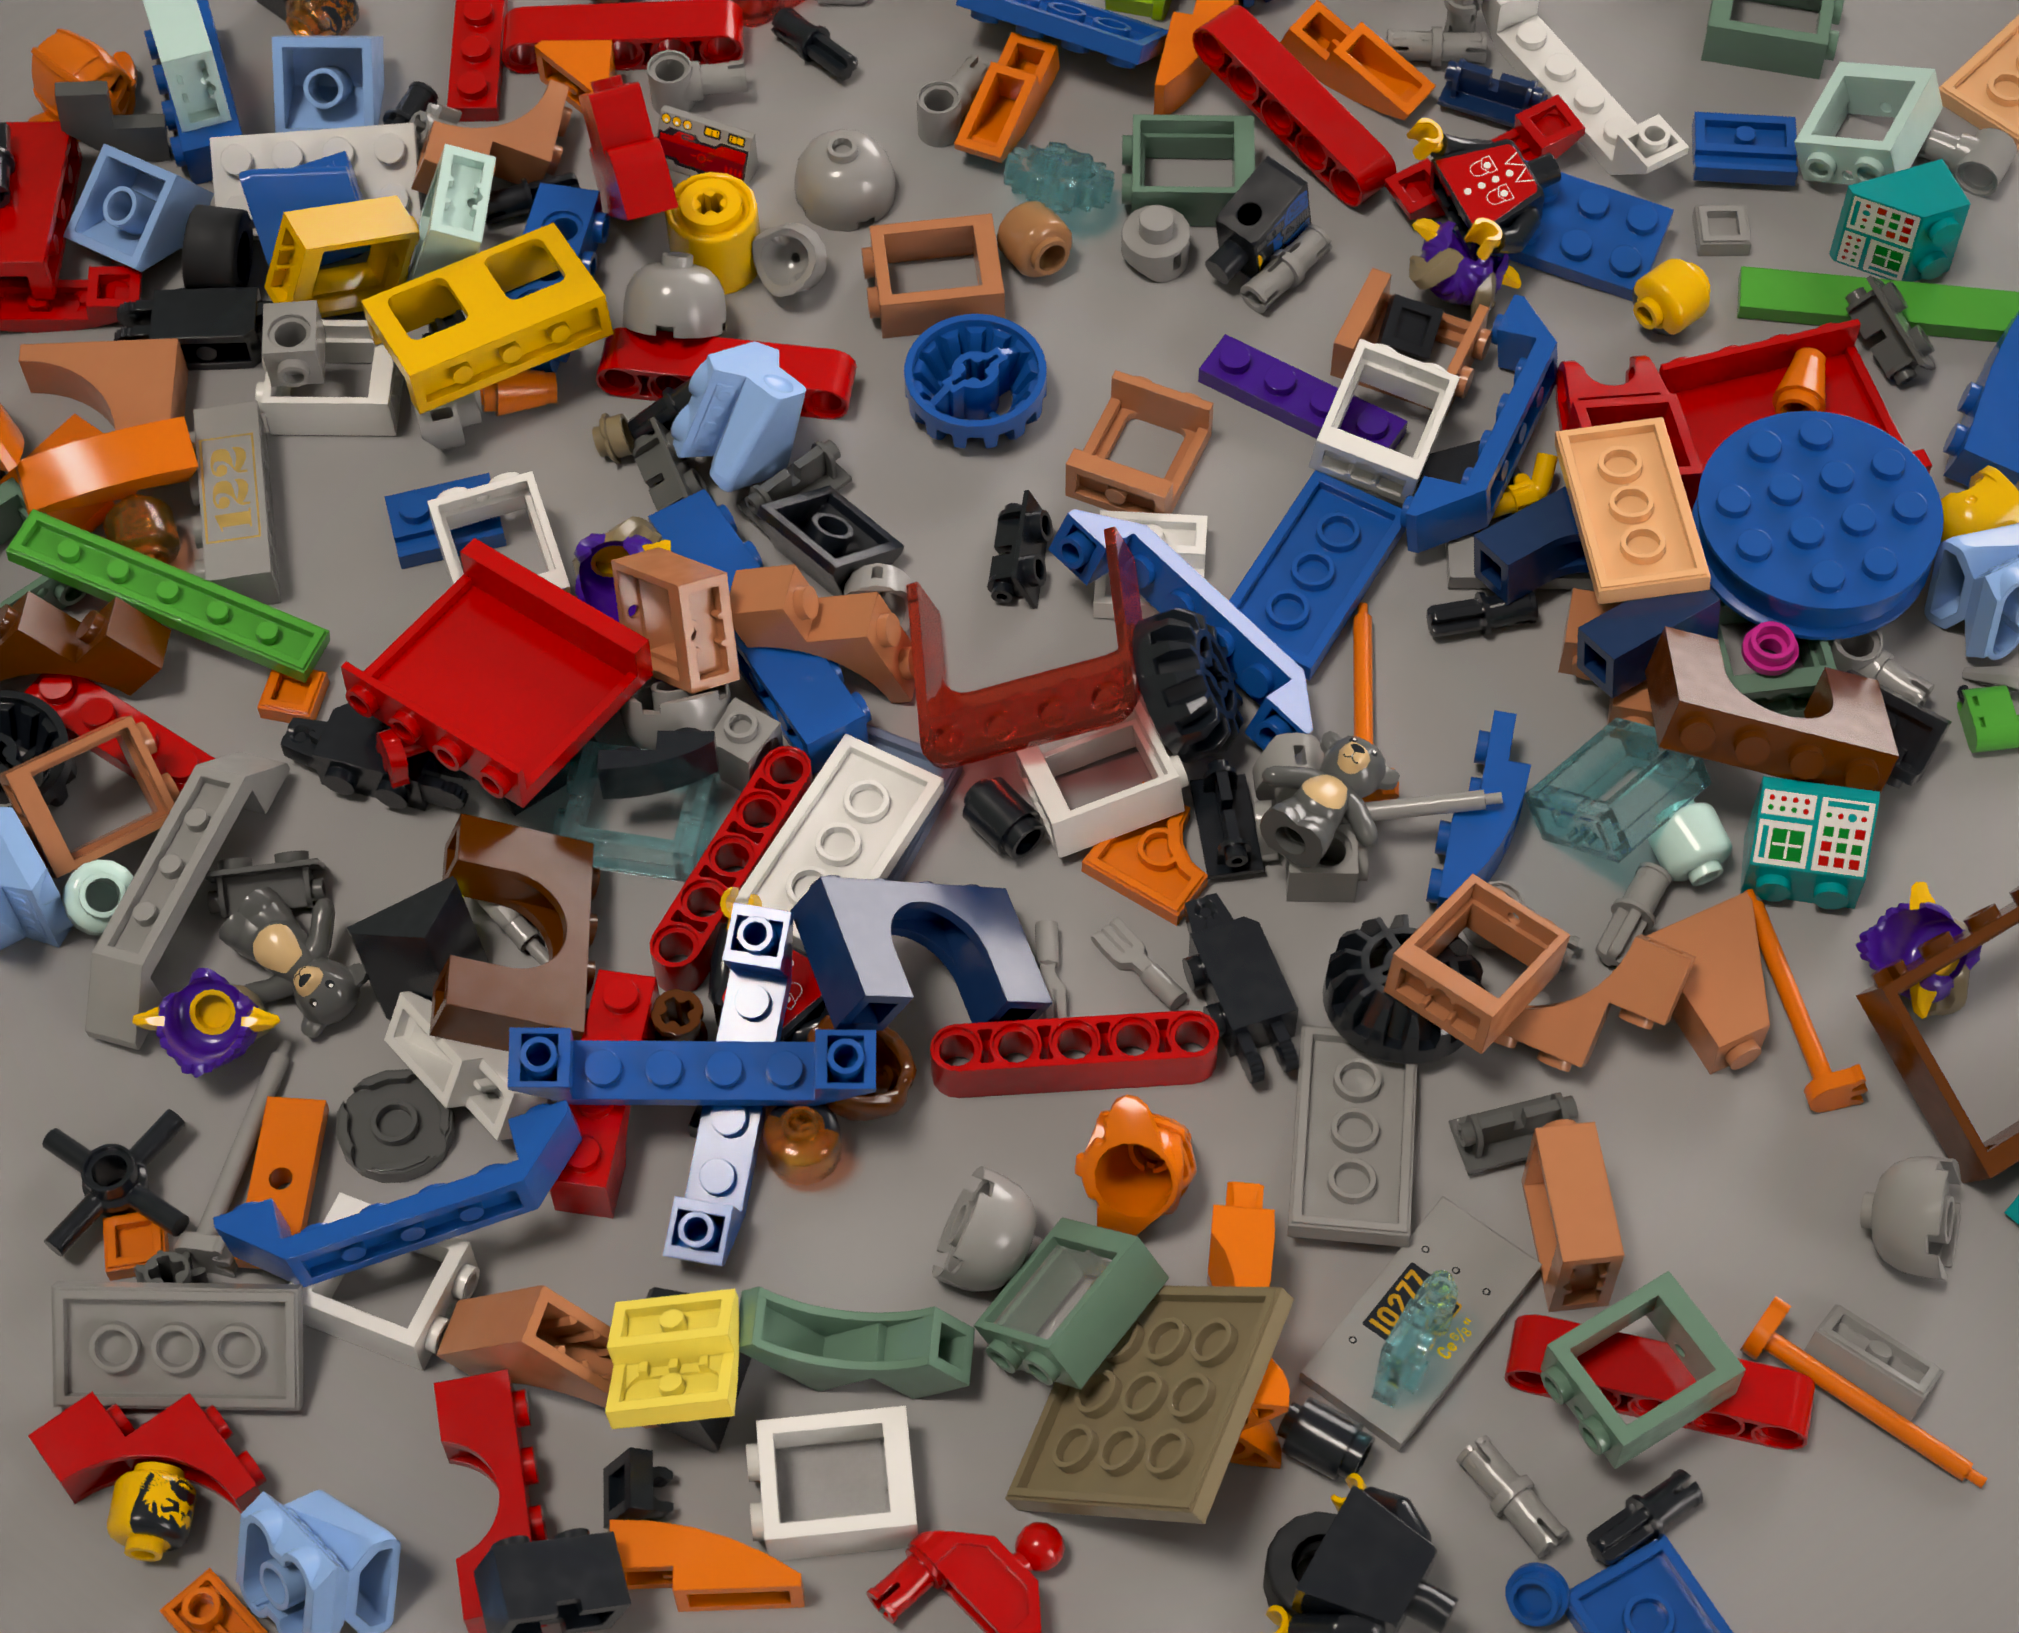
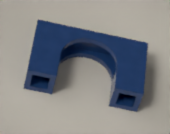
M1566 486L1474 535V575L1507 605L1556 578L1575 573H1589ZM1710 588V590L1625 601L1578 627L1577 668L1613 699L1646 680L1645 670L1665 626L1718 639L1720 599L1713 589Z
M838 875L820 876L810 885L809 890L790 910L794 914L795 925L834 1029L883 1031L914 998L891 935L905 937L921 944L942 961L955 980L971 1023L1038 1019L1053 1003L1006 888L980 887L976 884L964 886L934 884L931 881L919 883L888 881L885 878L872 880L841 878Z

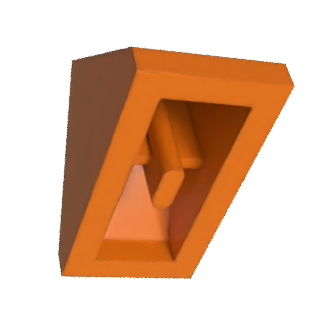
M612 40L541 41L534 46L540 80L548 85L551 79L569 86L566 101L582 114L579 95L593 92L590 82L617 75Z

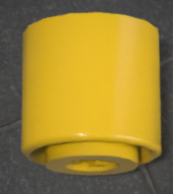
M716 172L693 175L677 184L674 191L679 207L664 211L670 252L692 254L694 256L693 264L710 269L719 278L725 295L735 293L751 284L758 275L753 261L752 242L760 234L758 206L753 191L742 180L726 173Z

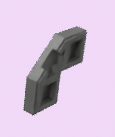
M107 81L55 83V100L63 132L98 151H101L105 143L146 162L170 161V143L165 114L113 115Z

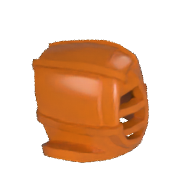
M63 28L57 29L55 34L46 38L38 47L32 48L33 91L44 112L32 116L28 119L29 122L60 121L55 100V83L107 81L113 115H133L136 104L135 90L138 70L132 57L125 51L116 52L111 56L93 41Z
M1127 1094L1119 1097L1111 1106V1110L1100 1112L1085 1152L1076 1155L1074 1170L1075 1174L1081 1177L1087 1196L1092 1200H1096L1097 1226L1134 1236L1141 1233L1160 1216L1175 1212L1181 1197L1186 1192L1197 1172L1191 1134L1188 1128L1172 1118L1151 1113L1148 1105L1137 1096Z

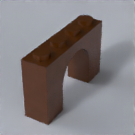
M1667 626L1664 627L1645 670L1659 748L1783 779L1879 791L1881 794L1899 758L1878 680L1825 667L1804 710L1805 718L1786 716L1758 705L1743 695L1731 683L1725 671L1718 639Z
M461 813L445 844L442 881L454 876L464 897L499 904L511 908L526 917L544 938L549 953V961L532 968H511L450 955L433 986L430 1036L509 1052L510 1027L571 1028L573 1040L582 1039L589 1008H586V995L589 994L592 988L596 970L595 961L588 960V951L593 944L598 926L597 914L590 913L591 901L595 898L600 881V869L593 867L594 843Z

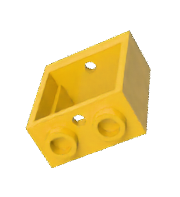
M397 195L284 212L264 288L273 303L317 300L321 318L364 311L361 300L407 281L415 246L419 242L420 231L415 218L408 214ZM371 245L367 262L319 270L324 252Z

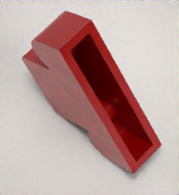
M621 74L590 82L593 92L579 95V101L592 148H589V154L598 191H600L604 213H608L611 217L629 221L678 208L666 157L659 138L653 135L640 83L628 82L623 84Z

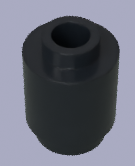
M1002 777L990 780L981 779L967 791L964 797L963 818L999 854H1009L1015 860L1021 859L1040 843L1045 834V826L1040 822V814Z
M1311 1396L1303 1406L1295 1402L1290 1405L1277 1431V1435L1285 1439L1282 1448L1283 1453L1333 1480H1337L1339 1476L1346 1479L1351 1473L1359 1474L1375 1440V1437L1363 1431L1364 1424Z

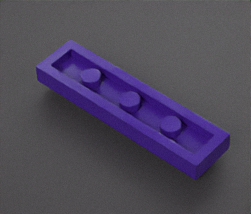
M1226 334L1201 365L1198 373L1199 383L1315 439L1319 436L1339 389ZM1353 395L1339 429L1395 450L1406 434L1408 421Z

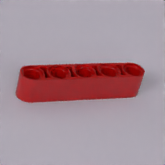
M682 0L518 7L508 11L504 16L502 61L513 72L539 74L534 46L541 41L612 40L616 71L647 70L651 57L665 50L682 52L689 57L690 61L699 60V65L737 61L741 59L744 51L743 12L741 7L730 0Z
M1232 5L1194 31L1192 41L1199 58L1343 203L1351 207L1359 206L1385 187V178L1397 173L1395 161L1388 150L1244 7Z
M625 327L613 329V334L605 339L596 382L598 387L612 396L657 401L663 397L662 392L665 388L671 387L675 389L691 378L709 354L753 341L714 336L707 338H673V332L656 330V336L634 332ZM756 341L778 349L779 367L805 386L806 393L800 417L838 419L847 414L857 369L856 362L850 355L835 349Z
M781 746L771 750L763 758L654 931L649 943L650 954L657 983L664 991L679 989L693 992L698 989L709 974L711 957L720 926L728 924L729 920L721 911L720 906L724 891L730 887H738L740 891L813 782L811 761L801 749L792 746ZM784 780L796 781L792 784H780ZM763 822L770 824L763 828L751 827L757 823ZM731 866L744 867L737 872L724 871ZM704 910L716 911L711 916H696L697 913ZM675 955L689 956L681 962L667 961Z
M1193 1010L953 1024L937 1031L931 1040V1076L934 1086L939 1092L954 1098L1196 1084L1211 1077L1216 1069L1219 1030L1216 1022L1209 1015ZM1186 1043H1196L1204 1049L1197 1052H1188L1181 1049L1180 1046ZM1135 1046L1145 1050V1052L1134 1056L1127 1055L1121 1050L1125 1047ZM1069 1050H1080L1087 1055L1083 1058L1071 1059L1062 1054ZM1012 1053H1020L1028 1057L1026 1060L1017 1063L1004 1059L1005 1056ZM956 1056L970 1060L960 1066L945 1063L949 1058Z
M1536 1314L1518 1317L1514 1323L1504 1376L1505 1381L1517 1390L1552 1398L1543 1385L1541 1379L1542 1371L1540 1370L1547 1345L1581 1324ZM1617 1332L1576 1358L1617 1413L1637 1418L1697 1382L1667 1342ZM1737 1358L1746 1371L1736 1394L1682 1427L1776 1449L1796 1450L1803 1448L1808 1442L1815 1382L1800 1372Z

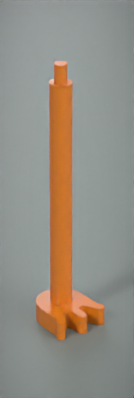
M1361 602L1358 604L1357 614L1353 618L1354 736H1358L1373 744L1372 616L1368 614V604ZM1399 781L1394 789H1378L1372 794L1363 797V801L1372 802L1397 799L1399 797Z
M1753 889L1744 891L1748 893L1753 902L1759 947L1813 1078L1804 1089L1810 1109L1814 1112H1828L1862 1104L1864 1100L1861 1094L1866 1093L1868 1089L1860 1064L1832 1072L1765 905L1762 901L1757 900Z
M1777 1296L1774 1297L1740 1351L1756 1361L1762 1351L1765 1350L1796 1372L1810 1377L1817 1386L1960 1481L1966 1478L1979 1488H1982L1988 1478L1972 1468L1974 1463L1778 1334L1776 1331L1789 1312L1791 1305Z

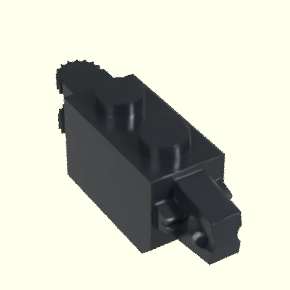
M236 286L230 288L154 290L153 300H136L135 302L129 301L120 304V307L117 309V321H119V324H123V327L115 332L114 341L178 338L189 371L253 369L262 362L263 304L273 303V301L262 300L258 287Z
M349 703L333 709L328 721L293 718L282 738L280 745L284 756L316 769L321 784L330 790L342 795L357 793L376 798L392 808L402 809L407 806L425 811L428 804L431 803L442 807L447 806L450 809H462V807H465L469 797L467 790L463 786L458 785V783L448 782L440 777L441 775H446L457 779L475 780V778L460 769L458 771L448 769L436 758L434 753L426 751L407 758L410 784L393 789L389 773L384 770L382 756L376 749L377 733L391 729V727L373 716L367 718L360 715Z
M1217 893L1186 902L1184 916L1190 940L1189 955L1182 959L1185 977L1192 991L1201 990L1207 1006L1203 1007V1013L1209 1015L1216 1022L1219 1038H1222L1229 1057L1237 1056L1250 1084L1264 1080V1064L1261 1056L1257 1053V1049L1270 1044L1275 1053L1276 1060L1284 1072L1288 1073L1297 1070L1299 1061L1291 1038L1295 1037L1298 1007L1260 923L1245 916L1233 919Z

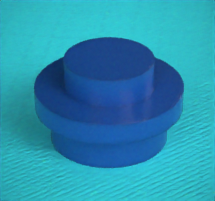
M1539 1562L1526 1563L1512 1573L1506 1584L1505 1596L1507 1604L1515 1618L1523 1624L1535 1627L1552 1625L1562 1618L1569 1606L1570 1590L1566 1580L1555 1568Z

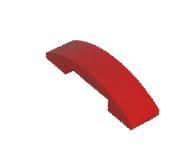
M1557 94L1516 114L1515 128L1491 139V141L1496 142L1504 139L1514 141L1526 161L1533 160L1546 153H1551L1557 159L1585 134V126L1561 96ZM1429 158L1384 179V186L1410 220L1429 219L1445 215L1429 188L1431 170Z
M89 266L88 280H58L55 299L34 300L28 280H0V331L29 333L76 331L118 322L117 309L120 307V304L141 300L142 272L129 266Z

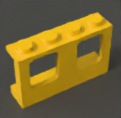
M554 222L361 300L375 345L383 343L406 380L411 401L419 414H423L613 334L605 294ZM556 271H560L564 276L562 281L519 299H510L505 295V292ZM460 309L467 316L465 321L422 339H411L407 335L410 331L435 322L436 318L442 319Z

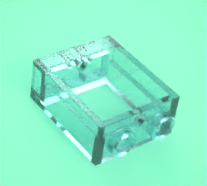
M1616 717L1526 792L1524 797L1543 840L1619 863L1712 782L1703 758L1659 748L1655 727ZM1634 768L1642 770L1608 800L1603 801L1599 799Z
M588 741L584 745L580 762L572 761L567 776V793L570 794L567 809L559 808L557 811L553 834L594 843L593 867H597L600 870L686 882L707 849L722 790L719 769L716 773L702 780L674 789L686 791L674 840L585 827L599 779L597 771L598 751L617 750L626 746Z

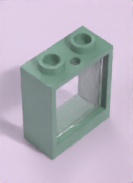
M1062 1217L973 1326L988 1343L989 1346L986 1348V1353L989 1358L1003 1370L1009 1373H1015L1016 1370L1032 1374L1044 1384L1052 1385L1054 1382H1058L1081 1390L1160 1291L1169 1277L1138 1236Z

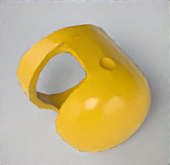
M1990 465L1971 476L1969 489L1958 493L1950 492L1941 499L1944 521L1940 543L1954 536L2019 523V491L1998 469Z

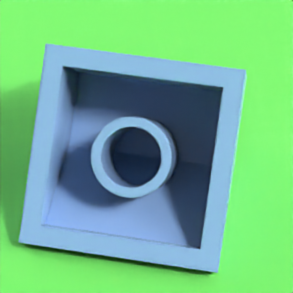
M281 35L272 37L275 133L379 125L384 92L383 36Z
M104 143L63 237L143 272L183 247L185 228L190 212L196 205L209 206L214 193L177 174Z

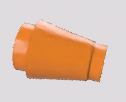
M1802 348L1795 353L1794 359L1791 361L1772 398L1775 414L1796 411H1825L1826 357L1821 351L1814 348Z
M528 369L480 389L482 411L495 412L496 417L545 406L546 404H556L557 380L555 372Z

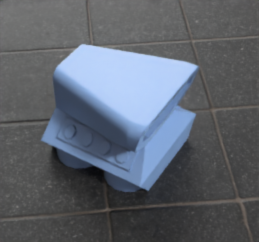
M753 341L709 354L690 379L689 392L692 396L688 405L676 416L672 424L671 436L674 438L673 446L678 458L714 456L709 472L712 480L722 490L733 492L770 479L784 468H787L806 388L779 367L778 349Z
M2019 523L1954 536L1941 542L1937 550L1924 614L1931 623L1942 629H1947L1965 621L1967 657H1988L1991 660H1998L2008 655L2019 644Z
M0 807V950L26 937L59 948L74 925L68 919L59 891L13 807Z
M323 1490L313 1491L284 1505L263 1491L240 1515L236 1583L240 1586L242 1596L252 1613L259 1618L269 1617L276 1624L278 1633H340L344 1621L349 1623L358 1633H382L389 1629L393 1623L401 1543L388 1530Z

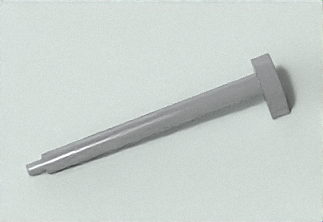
M1484 790L1372 801L1365 802L1373 820L1381 821L1485 810L1486 805L1501 804L1503 799L1502 792L1485 794ZM1272 799L1255 801L1256 829L1262 862L1279 860V853L1268 847L1260 830L1262 816L1271 806H1274ZM1343 817V819H1342V821H1341L1340 824H1350V823H1349V821H1348L1347 819H1345V818Z
M281 1040L277 1051L270 1054L197 1231L181 1233L173 1252L183 1254L188 1251L191 1253L193 1269L205 1267L206 1272L226 1275L234 1278L237 1272L238 1265L234 1259L235 1257L228 1247L225 1246L226 1244L222 1238L217 1236L218 1232L215 1229L213 1218L227 1213L259 1137L267 1096H276L289 1065L290 1058L288 1053L292 1043L288 1040Z

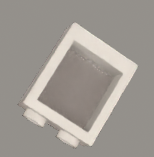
M906 1405L756 1421L758 1443L746 1444L749 1482L760 1481L762 1502L750 1503L753 1541L765 1540L767 1554L779 1561L908 1548V1544L918 1535ZM881 1440H884L887 1476H884ZM886 1492H889L890 1512L887 1511Z

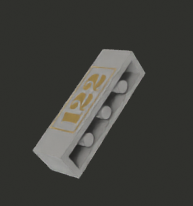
M249 401L193 409L195 431L189 432L198 462V473L189 478V485L194 506L200 505L201 516L192 517V529L197 549L203 548L204 559L195 560L196 576L266 605L281 603L267 432L258 402Z

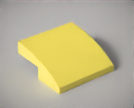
M735 1289L615 1302L607 1350L614 1366L605 1414L612 1429L734 1416L739 1367V1303Z

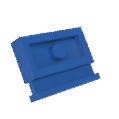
M1695 112L1692 122L1693 181L1795 186L1798 175V167H1796L1797 152L1794 143L1797 138L1796 117Z
M489 473L384 496L401 569L443 560L431 522L427 501L436 499L440 493L450 488L465 487L471 489L488 484L491 481ZM500 516L450 530L458 557L461 556L460 551L474 538L493 549L507 546Z

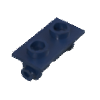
M1461 58L1459 62L1449 61L1444 76L1447 82L1437 104L1515 128V115L1547 100L1548 95L1545 94L1546 89L1539 87L1536 80L1529 81L1506 73H1502L1499 80L1492 78L1493 69L1469 63L1467 59Z

